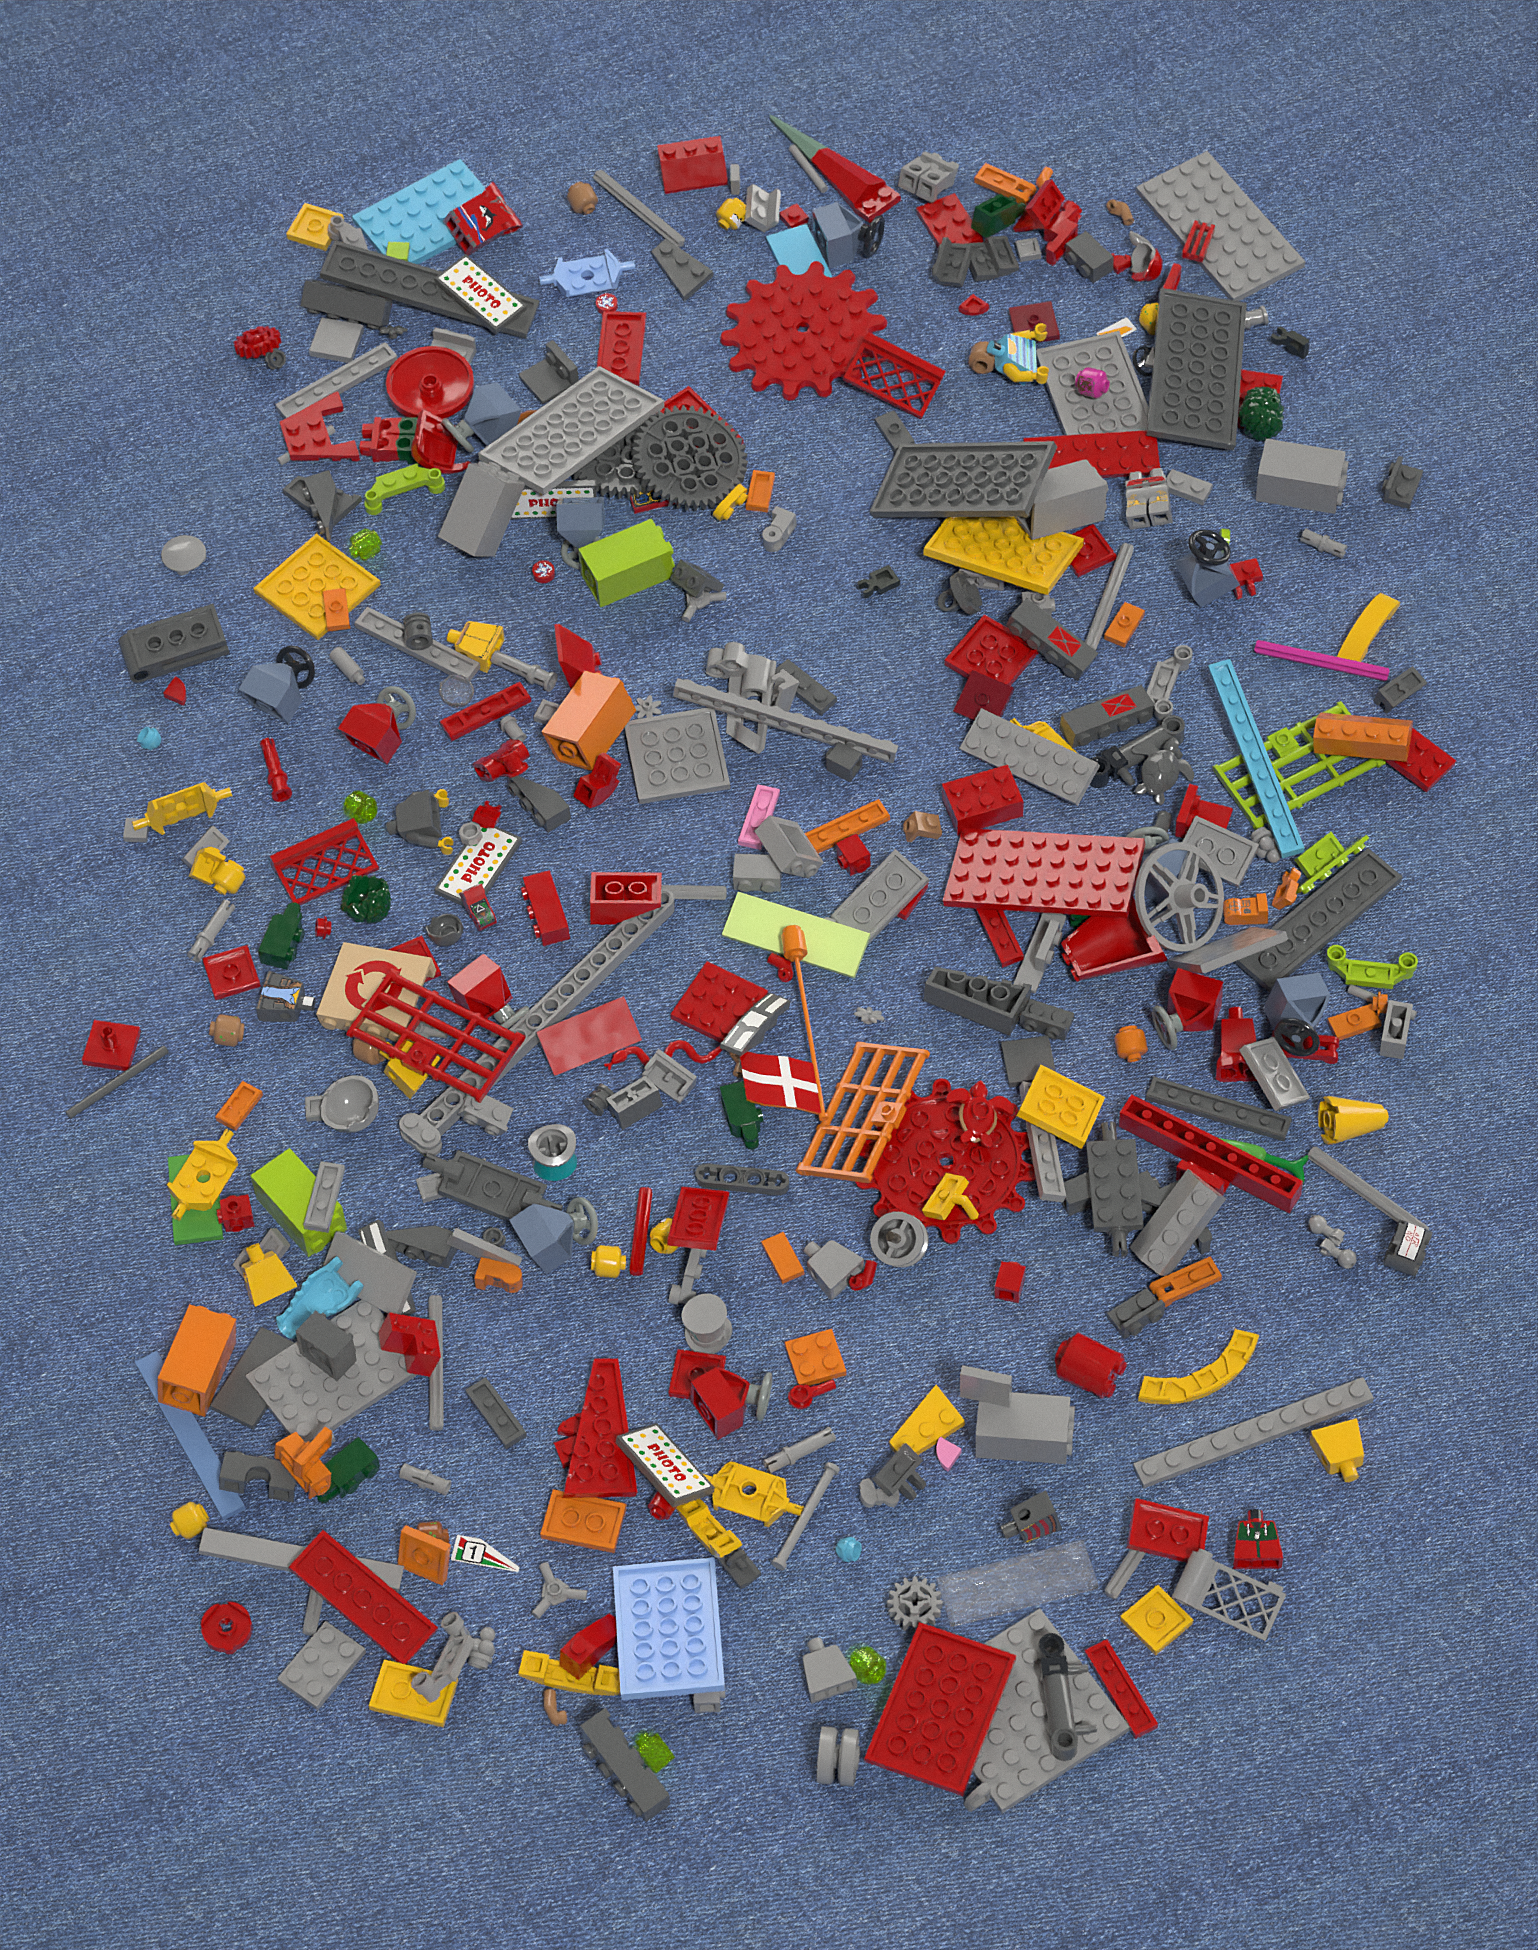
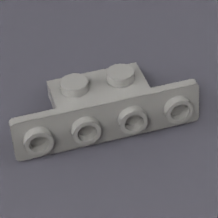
M1058 913L1042 914L1014 981L1015 985L1023 986V983L1032 985L1031 993H1036L1047 965H1051L1055 954L1053 950L1056 945L1059 946L1063 934L1061 931L1066 921V915Z

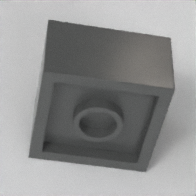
M315 1310L296 1330L300 1354L334 1380L338 1381L357 1361L353 1335L345 1333L326 1318V1314H320Z

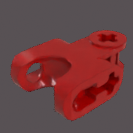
M509 739L500 745L501 748L489 756L480 758L472 765L483 781L493 782L500 776L516 777L529 768L527 762H523L530 757L526 746L520 740Z

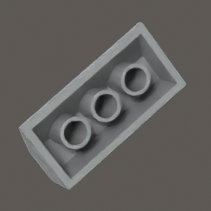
M1187 1169L1132 1243L1130 1249L1141 1261L1159 1275L1167 1276L1171 1274L1226 1198L1191 1170Z

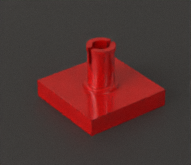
M94 1020L82 1058L83 1065L126 1071L131 1067L141 1034L140 1027Z

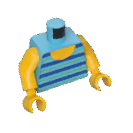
M1040 323L1036 325L1035 331L1030 332V330L1006 334L998 342L990 341L987 346V352L995 356V368L1006 375L1011 381L1018 382L1021 385L1033 382V379H1036L1040 384L1046 383L1049 368L1041 366L1037 369L1036 343L1031 339L1045 340L1047 332L1043 331H1045L1046 325Z

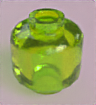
M364 528L350 537L351 546L348 549L354 559L359 557L360 560L367 561L380 553V546L383 543L374 529Z
M357 790L345 798L343 810L348 818H354L359 824H366L376 817L378 806L377 801L372 796Z
M865 1646L852 1652L849 1665L862 1684H877L885 1677L887 1672L886 1660L875 1649Z

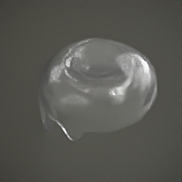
M449 675L440 682L439 695L443 703L448 707L454 709L463 708L472 701L474 686L470 679L463 675Z

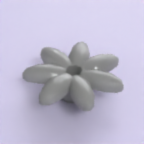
M651 695L645 701L637 698L639 705L635 706L636 712H639L638 719L643 718L645 715L648 718L653 717V714H661V710L657 708L661 705V701L652 702Z
M858 1007L857 1012L854 1013L855 1016L862 1017L861 1021L865 1024H872V1022L876 1024L877 1020L883 1021L885 1019L881 1016V1011H873L871 1007H867V1009Z

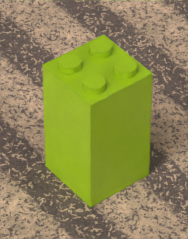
M652 518L578 549L581 576L600 608L671 579L673 568L675 567L671 556L674 554L672 545L669 541L666 542L664 540L661 527L659 525L656 526Z
M290 1148L250 1175L256 1199L307 1257L322 1251L325 1245L333 1240L336 1231L344 1233L347 1230L343 1208L338 1201L336 1202L328 1233L304 1229V1221L316 1177Z

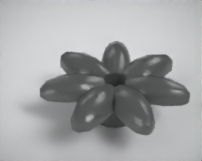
M388 325L387 327H380L379 330L380 333H389V338L395 339L397 334H403V332L407 331V328L400 325L395 327Z

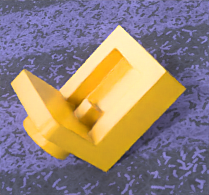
M214 847L199 850L189 877L207 885H212L211 875L219 863L225 861L226 856L220 854V850Z

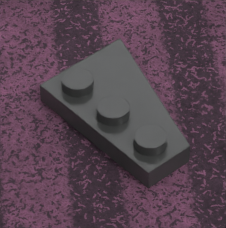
M668 239L662 241L651 251L653 259L662 272L671 280L672 286L678 290L684 302L714 277L711 269Z
M297 476L283 488V493L311 514L309 507L311 502L310 500H305L302 488L305 487L304 477ZM336 488L338 505L334 526L362 502L361 496L356 494L351 496L343 493V490Z

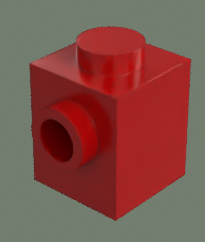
M857 834L836 843L838 864L841 869H846L850 876L862 873L871 866L870 852Z

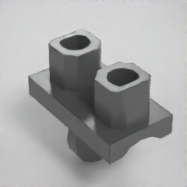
M741 1547L722 1558L715 1557L740 1589L746 1588L761 1576L760 1570Z

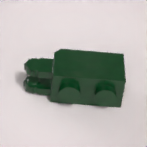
M1000 193L975 206L971 228L981 236L988 238L1015 224L1016 218L1025 212L1026 204L1022 202L1016 204L1015 197H1005Z
M290 902L283 915L276 914L272 916L258 950L261 964L288 970L290 962H294L297 955V945L303 941L305 934L301 924L303 918L300 911L301 907L298 903Z
M743 1081L721 1086L720 1099L731 1135L736 1138L742 1137L748 1150L756 1149L759 1145L758 1133L761 1132L760 1123L764 1122L761 1109H756L755 1103L746 1100Z
M359 1437L324 1464L331 1472V1485L327 1492L322 1495H316L318 1502L324 1504L337 1495L343 1498L347 1494H352L358 1489L361 1482L366 1478H372L380 1468L378 1456Z

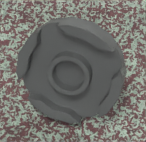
M958 571L950 577L951 588L941 593L938 598L940 609L953 613L962 608L969 615H974L982 610L979 608L982 605L981 595L975 583L970 585L967 580L970 576L967 573ZM948 596H952L954 603L951 607L947 608L945 600Z

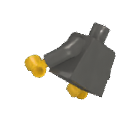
M428 789L422 792H413L405 801L396 806V820L386 824L389 834L399 833L408 843L434 849L440 847L443 854H452L453 848L445 845L453 846V839L445 837L439 840L442 837L439 807L444 808L449 805L447 791L440 789L436 794Z

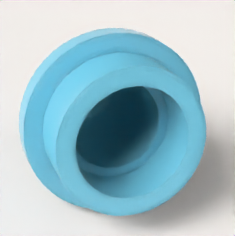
M145 727L139 733L137 741L142 748L153 750L160 745L161 736L155 728Z
M846 1537L839 1540L835 1549L839 1558L844 1562L858 1560L862 1546L854 1537Z

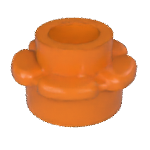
M1378 992V996H1373L1372 1011H1377L1378 1016L1380 1013H1387L1388 994H1380Z

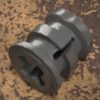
M599 1084L596 1088L597 1091H593L590 1094V1098H585L583 1103L590 1112L597 1116H602L604 1114L603 1109L608 1108L606 1098L613 1095L614 1092L606 1085Z

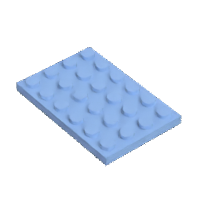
M715 1558L613 1566L621 1700L725 1691Z

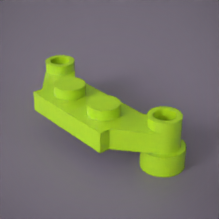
M414 464L375 477V484L365 493V511L370 515H377L383 509V499L427 485L429 492L432 494L442 493L445 490V480L441 475V471L437 468L426 469L418 467V464Z
M1340 945L1330 946L1326 956L1328 968L1346 980L1345 984L1393 989V986L1398 982L1410 979L1418 964L1416 955L1409 952L1400 955L1397 964L1351 960L1346 958V950Z

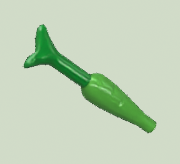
M1219 1138L1271 1165L1290 1171L1304 1183L1303 1166L1308 1162V1155L1295 1161H1289L1267 1154L1266 1150L1258 1145Z

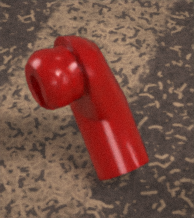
M771 953L767 963L778 968V977L782 982H789L794 975L792 963L775 953Z
M866 1260L863 1272L849 1278L850 1288L854 1291H860L872 1285L878 1263Z

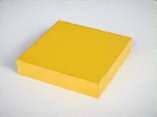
M304 203L286 233L287 239L326 251L332 242V239L328 236V225L331 222V218L339 215L344 220V216L340 213Z
M1159 1585L1154 1587L1120 1616V1621L1155 1656L1193 1624V1619Z

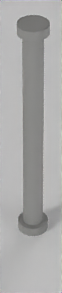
M826 1463L824 1474L777 1558L774 1557L771 1562L775 1568L785 1570L788 1557L833 1476L837 1475L840 1471L839 1467L835 1464Z

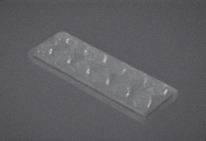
M1084 1540L936 1578L950 1627L1098 1589V1582Z

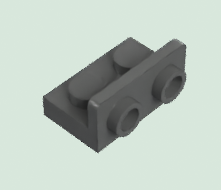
M1398 456L1396 463L1392 462L1388 472L1390 478L1389 480H1384L1381 492L1385 493V503L1410 509L1422 479L1423 470L1403 465V457Z
M680 559L671 576L672 581L697 598L701 596L703 590L710 592L713 589L721 592L725 585L700 566Z
M1030 999L1025 1011H1022L1020 1014V1027L1029 1032L1048 1035L1051 1039L1065 1041L1075 1018V1013Z
M1146 1288L1109 1311L1107 1319L1119 1334L1126 1339L1130 1335L1135 1336L1139 1334L1149 1323L1158 1322L1164 1315L1165 1303L1163 1300L1157 1301Z

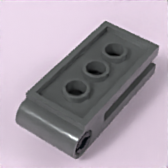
M214 604L128 630L127 634H124L118 640L130 679L133 682H143L230 654Z

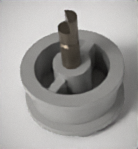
M891 1212L882 1216L875 1223L871 1231L870 1241L874 1254L882 1262L904 1268L916 1264L923 1258L928 1248L929 1238L924 1224L918 1218L904 1212Z

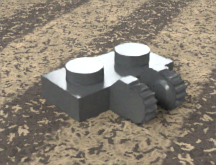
M904 1443L875 1474L872 1480L889 1497L899 1489L902 1495L912 1501L917 1497V1494L906 1482V1479L908 1478L909 1482L917 1489L923 1490L926 1487L924 1479L915 1471L923 1460L907 1443Z

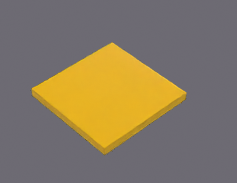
M316 533L253 589L255 594L316 640H319L328 632L323 591L345 588L348 612L350 613L376 590L381 583L378 578Z

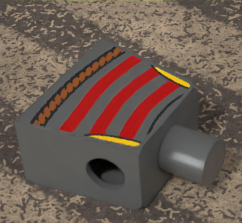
M1046 1490L1011 1508L1010 1512L1013 1520L1000 1525L1006 1539L1020 1534L1024 1543L1062 1530Z

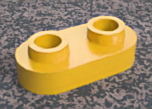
M738 484L717 506L713 516L719 521L723 519L728 520L734 512L733 508L737 504L741 506L748 497L746 494L747 489L743 485Z

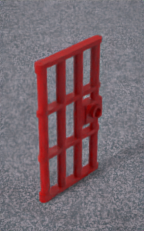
M393 969L389 970L346 1034L350 1038L355 1037L389 1054V1057L392 1059L396 1058L402 1061L404 1067L422 1076L426 1073L432 1076L433 1080H440L474 1097L475 1101L479 1103L483 1101L526 1037L519 1032L514 1033L482 1017V1014L479 1012L474 1013L440 996L439 992L435 990L430 991L400 976V973ZM391 982L427 999L419 1010L385 993ZM380 1000L414 1017V1019L406 1028L372 1011V1009ZM435 1003L470 1022L465 1030L461 1031L427 1014V1012ZM367 1018L400 1035L401 1037L395 1046L360 1030L359 1028ZM422 1021L458 1040L449 1050L414 1032L419 1023ZM479 1025L513 1043L505 1053L470 1034ZM410 1040L414 1042V1045L406 1053L401 1049ZM466 1043L500 1062L494 1071H491L457 1053L463 1044ZM440 1055L444 1057V1060L442 1061L440 1066L436 1068L431 1064L435 1060L436 1056ZM451 1062H454L486 1078L487 1081L479 1090L446 1073L445 1070Z

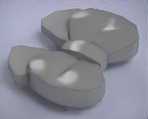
M869 1478L862 1480L859 1484V1489H861L860 1500L864 1506L872 1508L875 1504L882 1505L884 1503L889 1507H895L898 1504L899 1490L889 1497L882 1489H875L872 1480Z

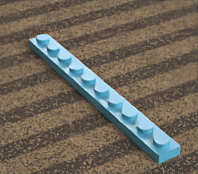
M1228 659L1208 665V671L1281 858L1303 853L1304 845L1232 662Z

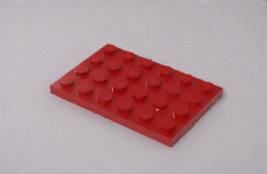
M919 1622L865 1755V1762L963 1796L1017 1660V1655Z

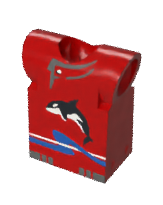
M494 181L481 194L450 211L443 220L463 252L468 256L501 235L513 233L523 227L515 212L505 203L504 196Z

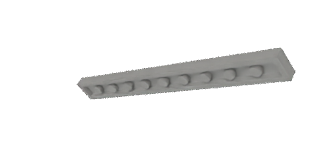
M677 678L673 697L835 746L839 741L861 752L863 755L894 763L898 745L893 744L889 740L872 738L866 733L859 734L849 731V729L843 726L836 727L827 724L823 720H813L800 713H790L777 706H767L754 699H744L734 693L718 691L712 686H702L695 684L689 679L682 680Z
M1362 1377L1133 1463V1469L1144 1489L1373 1403L1374 1397Z

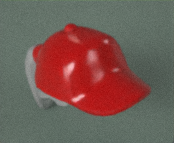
M1130 231V241L1136 247L1131 257L1132 279L1134 281L1155 280L1160 275L1163 267L1159 251L1146 238Z

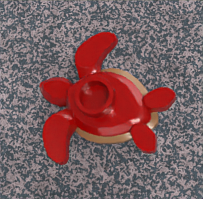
M981 1080L973 1086V1097L964 1088L952 1090L946 1095L945 1102L948 1104L954 1102L962 1103L959 1109V1121L964 1133L960 1136V1142H981L982 1146L989 1149L993 1144L989 1134L997 1123L995 1110H1000L1012 1116L1015 1112L1013 1104L1004 1096H996L990 1100L985 1099L987 1088Z

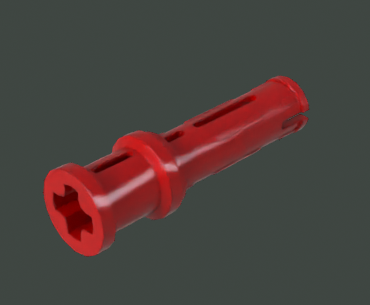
M264 738L261 740L260 746L269 772L267 781L273 790L271 795L274 801L283 802L292 796V790L287 784L288 776L281 768L274 739Z

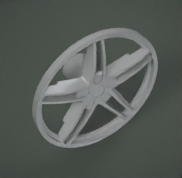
M1169 843L1154 850L1141 866L1135 887L1136 909L1149 937L1155 935L1161 947L1176 952L1197 949L1214 935L1223 914L1224 891L1221 877L1213 861L1201 849L1188 843ZM1185 850L1188 852L1177 879L1157 860L1169 851ZM1199 858L1206 864L1213 876L1217 895L1208 892L1205 885L1195 884L1199 867H1197ZM1148 873H1150L1167 894V898L1147 914L1144 891ZM1209 899L1217 900V904L1207 902ZM1167 905L1168 909L1150 921L1149 918ZM1216 908L1211 926L1201 938L1196 940L1194 931L1196 930L1193 909ZM1176 914L1183 944L1168 941L1156 931L1154 926Z

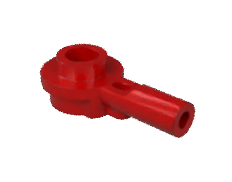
M832 1379L812 1387L807 1384L797 1385L790 1390L788 1401L796 1409H805L811 1405L814 1397L836 1389V1384Z

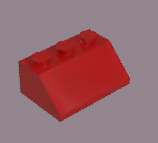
M720 136L657 145L658 162L665 194L728 185L724 151Z

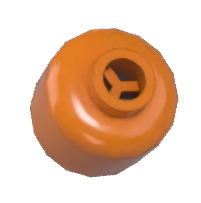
M1136 1025L1120 1028L1118 1030L1119 1033L1114 1037L1118 1056L1127 1059L1130 1063L1140 1061L1142 1059L1141 1056L1148 1051L1144 1031L1138 1029Z

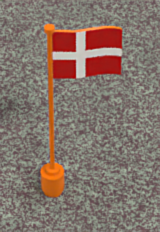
M790 925L782 930L781 940L784 957L795 962L812 1063L791 1057L756 1054L748 1051L739 1056L747 1101L755 1104L798 1109L817 1114L820 1121H826L829 1117L824 1108L800 961L808 954L805 934L800 926Z

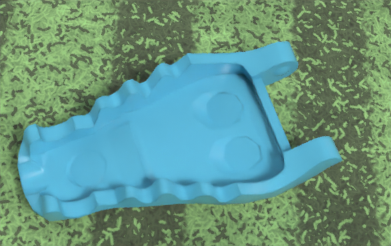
M338 1256L332 1259L326 1266L309 1275L307 1280L302 1283L301 1290L296 1292L295 1297L290 1301V1307L282 1315L276 1317L279 1330L287 1338H296V1330L315 1310L320 1314H326L327 1318L352 1304L362 1291L364 1285L359 1280L350 1286L337 1272L343 1265Z

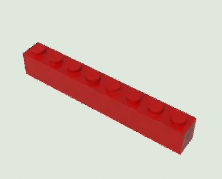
M1132 1094L1120 1111V1128L1185 1161L1194 1162L1229 1181L1230 1184L1289 1214L1301 1197L1302 1180Z

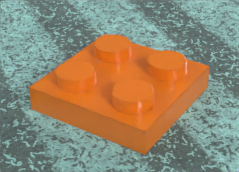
M832 1329L784 1342L798 1385L807 1384L811 1386L847 1375Z
M405 1525L400 1535L397 1565L404 1566V1570L443 1585L447 1580L451 1544Z

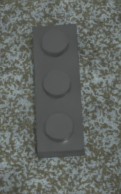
M789 659L776 668L775 675L784 669L799 681L795 696L820 716L837 703V697Z
M486 1377L465 1390L467 1397L505 1449L527 1437L524 1428Z

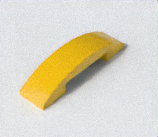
M1379 593L1368 604L1352 627L1337 657L1361 662L1368 653L1369 645L1386 620L1391 619L1400 606V602Z
M701 1499L677 1506V1512L690 1531L715 1557L722 1558L742 1546L741 1541L731 1530L726 1531L711 1515L708 1506Z
M527 1650L523 1652L518 1674L525 1679L576 1693L620 1695L619 1668L599 1665V1668L592 1667L580 1680H577L559 1666L560 1661L549 1659V1655Z

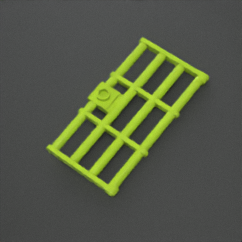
M1341 701L1337 702L1336 706L1322 712L1351 715ZM1318 715L1303 723H1296L1295 727L1289 730L1285 727L1267 736L1266 741L1263 742L1266 751L1272 749L1278 757L1277 760L1271 761L1282 791L1284 790L1290 799L1287 802L1290 811L1295 808H1301L1308 801L1336 787H1342L1345 782L1374 767L1379 768L1385 765L1386 762L1383 759L1372 758L1339 775L1332 765L1349 756L1331 755L1326 758L1324 754L1314 753L1313 738L1307 730L1315 727ZM1299 734L1307 743L1302 747L1299 746L1294 738ZM1311 752L1319 759V762L1286 779L1278 771L1279 768ZM1240 754L1220 765L1212 766L1214 773L1249 820L1254 830L1264 827V824L1268 823L1265 814L1256 818L1250 810V807L1260 803L1257 794L1243 800L1237 792L1240 788L1252 783L1249 774L1232 783L1224 774L1244 763L1242 755ZM1324 769L1327 770L1332 777L1331 780L1298 797L1291 789V786Z

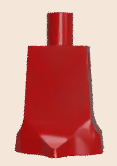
M1231 1007L1228 1010L1229 1019H1221V1055L1217 1060L1216 1080L1220 1082L1257 1081L1239 1051L1244 1045L1256 1042L1253 1018H1243L1241 1007Z

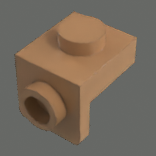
M914 811L903 824L907 842H913L917 836L939 839L942 835L939 815Z

